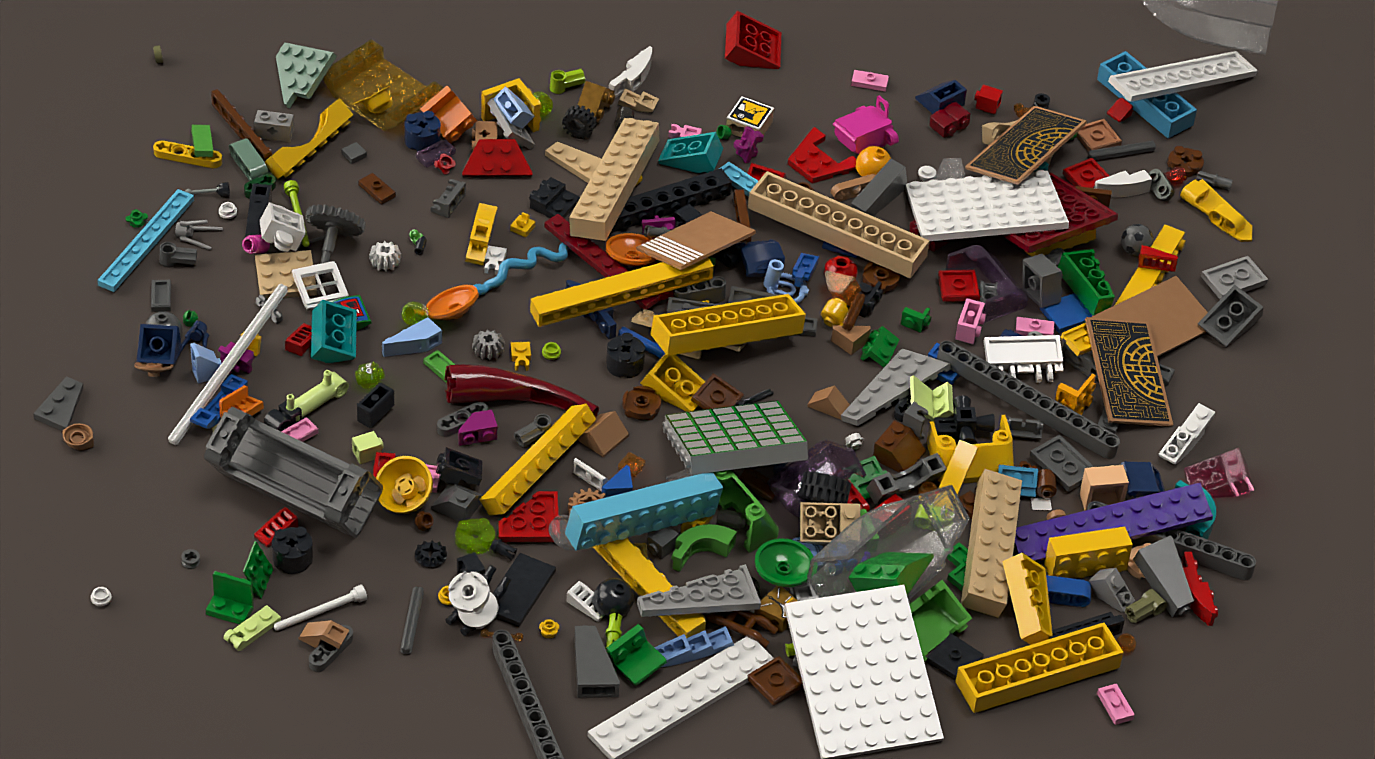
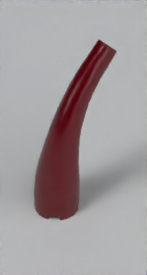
M457 364L446 366L444 380H447L445 395L448 403L522 400L548 404L566 411L571 406L587 404L595 418L599 412L598 406L579 395L530 376L482 365Z

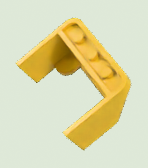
M1001 415L999 430L994 432L992 443L972 444L978 448L963 483L978 482L985 469L998 473L999 465L1014 466L1012 434L1005 415ZM934 421L929 424L926 442L930 456L938 453L947 468L957 447L956 442L951 436H938ZM944 474L938 480L940 483L944 477Z

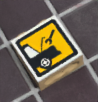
M741 97L727 116L726 125L730 127L733 135L742 137L745 127L748 126L754 131H760L764 135L773 122L774 108Z

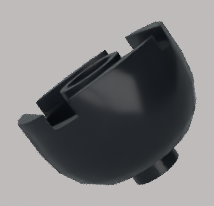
M609 578L597 586L592 602L594 608L602 616L604 614L609 616L612 613H616V620L618 614L622 618L628 614L634 603V594L632 588L624 580Z

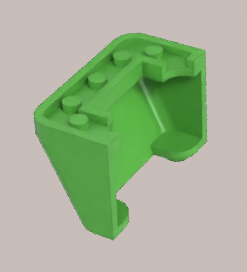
M731 470L713 472L723 486L718 504L722 505L723 510L733 507L750 526L746 534L748 538L744 541V547L750 553L759 549L765 542L777 539L779 533L778 526Z
M943 580L909 604L924 661L927 660L925 655L939 645L950 633L952 634L955 631L961 633L968 627L966 623L972 619Z

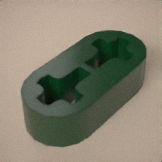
M264 174L247 182L244 185V195L250 199L253 183L272 185L273 191L276 188L275 176Z

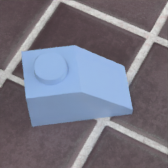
M504 87L493 98L508 121L523 129L535 117L528 106L507 87Z
M191 343V361L194 376L198 384L209 381L222 364L221 360L216 358L214 351L196 343Z

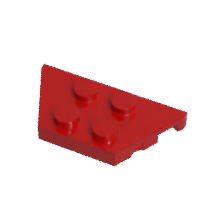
M479 139L462 172V176H532V171L515 139Z

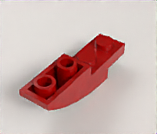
M1184 552L1181 564L1194 599L1190 608L1208 626H1213L1215 618L1218 617V608L1213 603V590H1210L1208 582H1202L1201 575H1198L1197 560H1194L1192 552Z

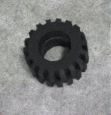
M808 471L803 473L798 496L802 500L811 503L847 504L852 483L837 476Z

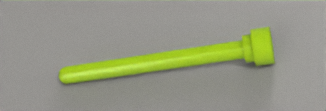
M294 180L287 181L284 184L285 194L291 199L293 211L302 215L297 197L299 192L298 183ZM305 227L306 233L302 239V245L308 247L310 243Z

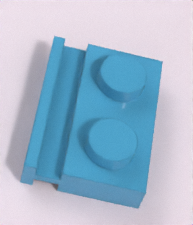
M1007 465L998 466V473L1022 480L1020 496L1036 497L1038 469Z

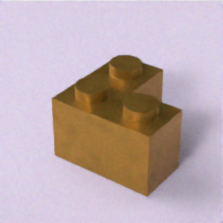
M586 81L578 105L580 108L585 106L586 110L589 108L590 113H594L593 117H596V121L599 123V120L604 116V106L609 108L613 104L615 91Z

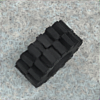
M573 105L571 108H568L563 118V129H567V134L572 133V137L576 135L578 139L580 137L585 139L592 134L597 124V118L593 117L594 113H590L589 108L586 110L585 106L580 108L579 105H576V107Z

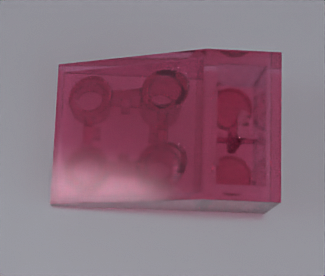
M1239 448L1184 468L1188 484L1201 483V486L1212 498L1237 497L1254 490L1246 461Z

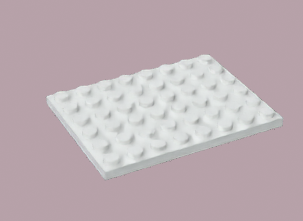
M1037 170L1032 172L1019 185L983 175L982 177L968 176L961 179L948 178L939 181L929 180L928 182L913 181L907 183L905 187L920 236L929 241L1069 229V221L1048 171Z
M904 585L785 603L784 608L821 759H837L939 742L944 739Z

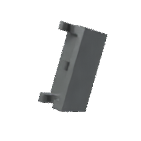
M450 179L448 183L453 184L455 188L447 186L441 197L434 199L432 202L434 206L431 207V212L449 218L466 196V182Z
M914 401L904 412L902 424L911 428L921 442V439H924L925 436L922 433L925 418L920 416L919 413L928 415V410Z

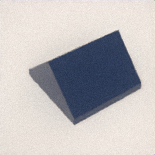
M140 324L136 362L175 365L182 350L179 327Z

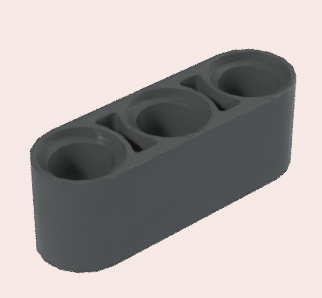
M715 276L707 281L674 289V298L700 302L709 300V303L722 301L726 297V280L723 277Z

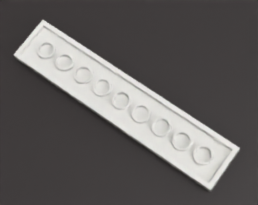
M1233 51L1111 75L1108 82L1126 100L1131 102L1254 77L1258 70L1238 52Z
M745 637L736 642L734 646L726 648L588 731V737L608 759H622L748 683V674L774 658L757 641Z

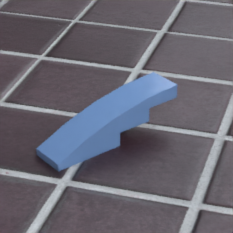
M725 626L709 634L705 630L688 638L683 634L654 648L666 658L667 663L662 666L666 667L716 654L728 647L734 646V643Z

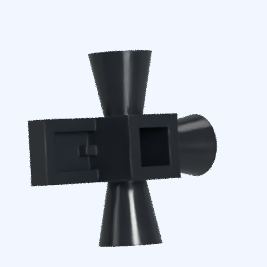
M961 395L953 399L954 417H935L934 424L938 436L959 437V440L969 444H978L974 436L975 429L994 433L995 416L994 414L976 417L975 407H970L971 399L968 396Z

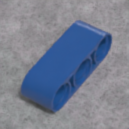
M1046 575L1049 603L1085 607L1090 604L1091 584L1088 581Z

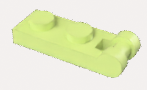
M266 605L233 630L229 629L223 638L228 643L232 642L233 647L241 651L272 629L275 623L281 621V616Z

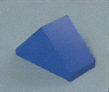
M626 465L602 486L601 494L605 493V498L633 491L630 466Z

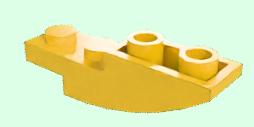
M479 203L465 262L484 265L498 207Z

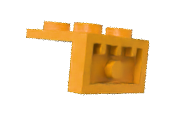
M1091 374L1078 391L1060 383L1057 387L1055 401L1082 415L1086 406L1089 407L1093 401L1092 392L1096 387V375Z

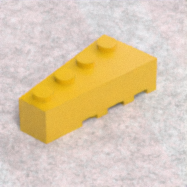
M1024 553L1002 561L1021 639L1030 645L1048 640L1053 634L1045 567Z

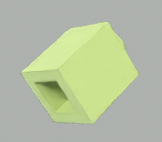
M374 431L352 438V451L359 464L375 460L376 452H382L384 448L382 439L378 438Z

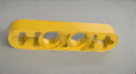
M157 141L153 145L154 155L161 159L208 168H218L222 165V154L213 150V157L194 158L192 157L194 155L193 146L168 141ZM177 151L184 152L182 154H175Z

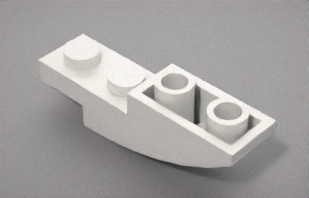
M651 46L642 50L633 59H630L626 65L627 70L611 80L609 89L615 91V98L621 95L625 89L634 92L646 79L652 61Z
M1198 403L1184 424L1177 428L1165 444L1159 456L1174 465L1179 463L1205 434V429L1214 418L1215 411Z

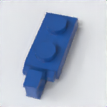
M800 254L792 271V278H795L794 286L801 288L804 280L809 281L819 263V256Z

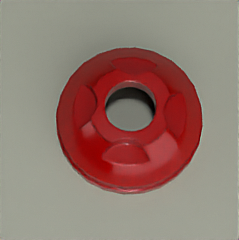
M837 256L826 262L824 275L827 280L834 284H849L857 277V266L848 257ZM837 262H844L847 265L839 266Z

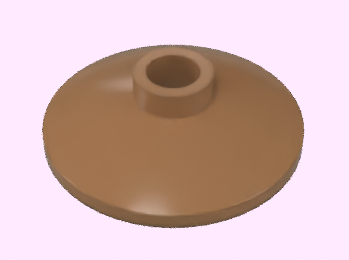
M136 362L134 367L148 372L150 377H158L160 372L173 368L174 364Z

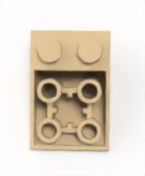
M800 502V542L832 547L840 544L845 548H858L860 545V504Z

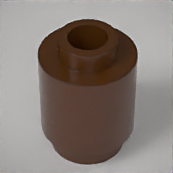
M1043 469L1038 472L1037 494L1042 498H1051L1057 492L1056 476L1051 470Z

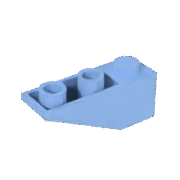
M427 317L383 341L382 356L388 357L427 352L442 344V330Z

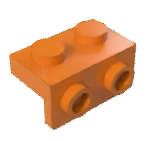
M245 385L219 400L221 418L224 412H228L231 407H235L251 416L264 409L263 401L250 397L248 395V386Z

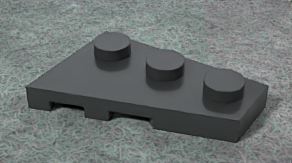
M66 376L34 412V419L63 431L73 419L75 407L78 405L83 391V383Z

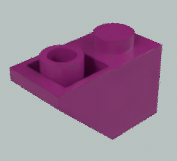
M486 410L471 414L458 430L459 446L497 440L498 426L493 411Z

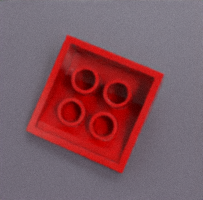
M737 11L726 26L725 59L739 66L779 69L782 32Z

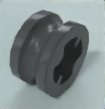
M188 549L182 553V565L185 568L193 569L199 565V552L194 549Z

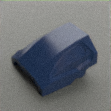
M773 239L768 241L741 242L735 246L738 249L746 269V276L748 277L766 276L771 260L776 259L783 264L785 263V256L779 242Z

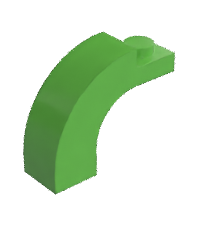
M712 524L699 525L684 531L676 539L675 550L671 558L673 560V569L680 572L688 559L693 554L701 551L714 552L727 558L736 545L737 531Z

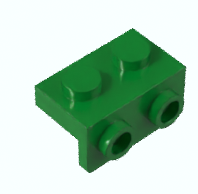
M881 326L878 330L874 329L870 333L869 341L862 348L863 353L860 359L864 361L866 358L871 357L884 368L889 363L900 339L884 326Z

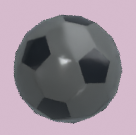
M1133 224L1123 231L1121 244L1128 254L1139 256L1141 245L1151 247L1154 237L1147 226Z

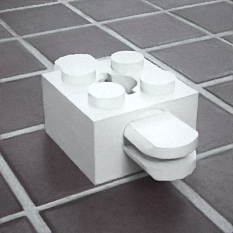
M269 203L260 219L261 235L266 242L275 243V247L284 252H288L290 249L297 250L306 233L303 215Z

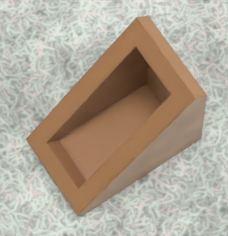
M833 326L831 341L852 355L869 341L868 337L870 336L871 327L853 326L851 330L843 329L842 326Z
M834 385L816 391L807 407L842 420L841 414L850 404Z

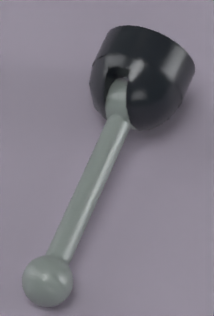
M222 182L215 189H186L185 192L189 194L217 192L221 197H229L230 187L229 182Z

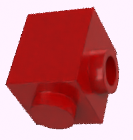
M983 85L980 91L977 90L974 100L977 101L976 109L996 114L1001 104L1003 90Z

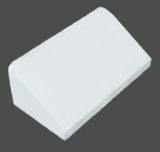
M577 458L574 459L573 473L602 492V486L609 480Z

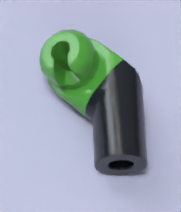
M412 230L409 233V237L416 245L414 252L417 255H422L427 240L420 232Z

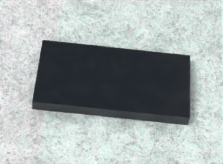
M519 553L505 576L512 580L504 596L497 602L499 610L495 618L520 627L556 572V567Z

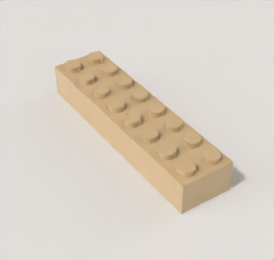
M987 469L982 473L976 487L961 604L965 608L999 618L1007 605L1009 590L1002 561L1013 557L1022 480Z

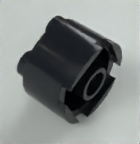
M623 333L621 336H617L608 342L606 364L608 371L612 375L619 378L621 376L633 378L642 372L645 360V345L640 339L634 337L631 333Z
M290 527L275 531L272 539V560L274 566L277 569L279 567L284 570V573L297 574L305 571L307 566L312 564L313 541L304 527Z

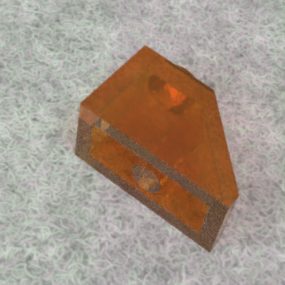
M831 271L825 272L828 290L832 299L839 298L850 306L855 295L862 290L855 277Z

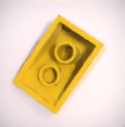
M666 354L658 360L640 382L642 386L654 389L655 393L658 396L660 395L662 400L686 412L694 411L698 406L691 401V398L705 383L698 374L676 355L667 356Z

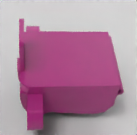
M880 95L877 96L876 107L861 106L856 108L855 112L838 118L833 123L838 140L856 154H860L862 150L870 146L884 147L886 144L892 146L899 142L898 134L893 130L892 121L888 118L889 103ZM880 102L883 103L885 111L881 109Z

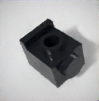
M474 552L457 558L458 574L477 572L483 576L485 574V567Z

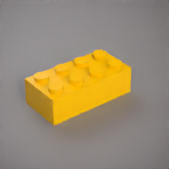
M1126 527L1051 537L1048 541L1044 565L1049 576L1064 578H1083L1095 575L1099 570L1117 568L1118 572L1127 570L1133 544Z

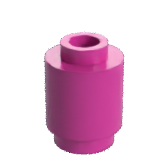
M249 235L244 238L242 247L249 254L266 253L269 250L270 243L266 242L262 235Z

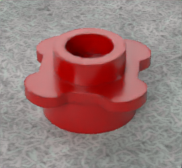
M445 153L441 154L440 159L434 162V166L439 168L445 175L449 174V170L456 165L455 161Z

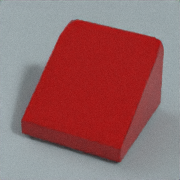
M1119 98L1107 111V114L1120 123L1132 115L1133 105L1125 99Z

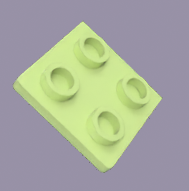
M914 375L910 377L911 404L915 401L918 405L927 409L928 415H924L927 419L934 421L935 417H949L954 414L951 384L946 382L931 390Z

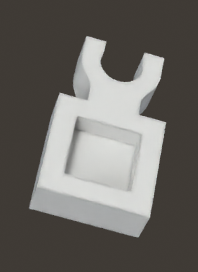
M488 246L485 256L484 273L488 274L490 269H494L495 275L498 274L499 265L505 260L507 248Z

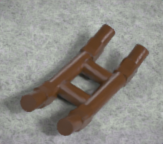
M748 610L730 611L726 618L720 614H703L706 622L726 626L757 641L763 648H766L770 642L762 637L759 632L752 629L755 623L772 634H775L779 629L768 618ZM737 615L748 619L744 626L733 622Z

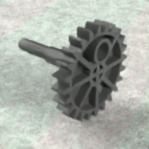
M318 204V206L312 205V207L309 206L305 215L307 223H311V226H316V229H322L323 232H326L320 264L330 262L337 236L343 235L346 237L348 235L353 237L354 235L358 237V235L364 233L366 226L364 219L360 218L359 215H355L354 212L350 213L348 212L349 210H342L341 207L335 208L333 205L329 207L325 204L324 206ZM326 273L319 274V277L324 278L326 276Z

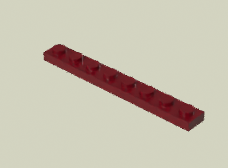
M556 214L544 222V228L605 278L629 272L589 238L570 236V223L561 215ZM656 294L635 300L634 302L644 310H647L659 302V296Z

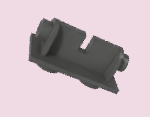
M1008 417L1007 422L1012 437L1042 439L1043 422H1040V420L1026 419L1025 423L1022 422V419Z

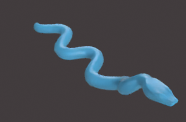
M563 242L559 245V253L552 252L543 247H533L527 253L528 260L506 259L499 265L497 277L487 280L484 284H475L473 286L477 288L479 296L484 295L490 289L499 287L505 282L509 269H532L537 264V256L553 262L564 261L568 256L567 250L570 248Z

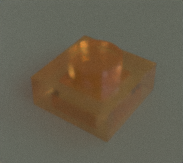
M629 452L618 464V469L621 470L626 465L630 466L631 476L635 478L645 466L646 460Z

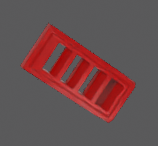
M1141 245L1138 267L1175 272L1178 256Z
M303 323L286 339L285 350L303 356L311 345L312 326Z
M284 507L254 534V537L268 548L272 545L275 533L272 529L277 531L290 527L297 528L298 518L288 508Z

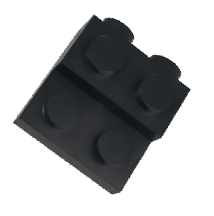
M552 177L548 180H543L537 191L533 190L529 196L531 209L549 218L559 214L564 219L575 208L580 199V196L566 190V184Z
M446 447L444 453H440L437 458L436 464L438 466L436 473L439 474V479L448 484L458 485L460 479L468 484L479 486L482 480L483 461Z

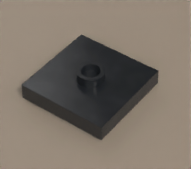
M950 633L927 657L926 662L956 681L958 667L983 659L984 654Z

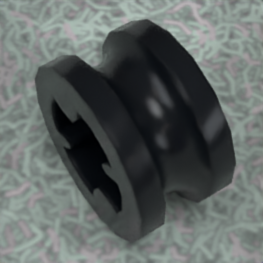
M1043 93L1037 94L1033 105L1048 109L1050 97Z

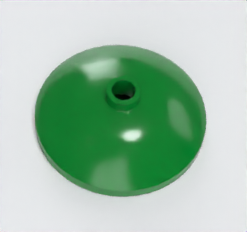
M783 538L773 539L762 544L757 550L755 567L759 575L769 583L781 587H795L804 584L812 577L815 570V559L811 551L797 541Z

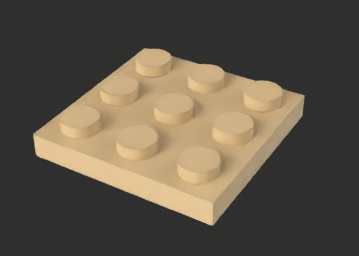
M311 250L255 255L260 295H264L269 299L277 286L283 284L287 286L288 290L283 298L300 297L292 270L313 265ZM315 275L302 278L305 287L316 285ZM317 288L307 290L308 296L317 295Z

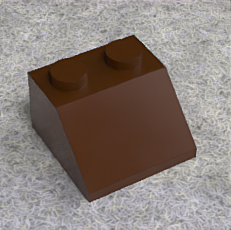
M894 420L875 442L873 456L876 457L879 463L900 473L915 465L925 454L926 449L911 428Z

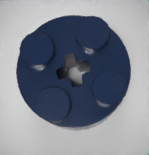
M432 111L408 114L405 120L406 146L409 149L411 147L417 149V152L420 153L435 150L436 146L441 142L440 120Z

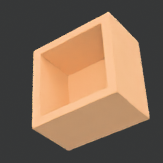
M1123 465L1085 468L1080 489V497L1085 511L1088 504L1092 501H1098L1107 505L1125 501L1129 481Z

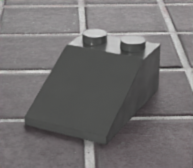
M1234 285L1199 321L1198 326L1222 345L1228 347L1251 329L1263 316V306Z

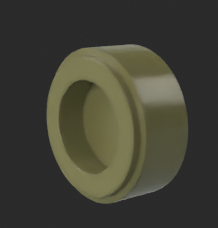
M160 45L154 46L156 63H164Z

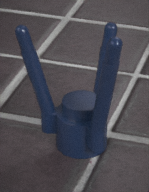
M201 321L194 322L190 330L185 334V340L181 344L182 349L190 339L195 341L203 339L202 347L207 348L209 334L207 333V325Z

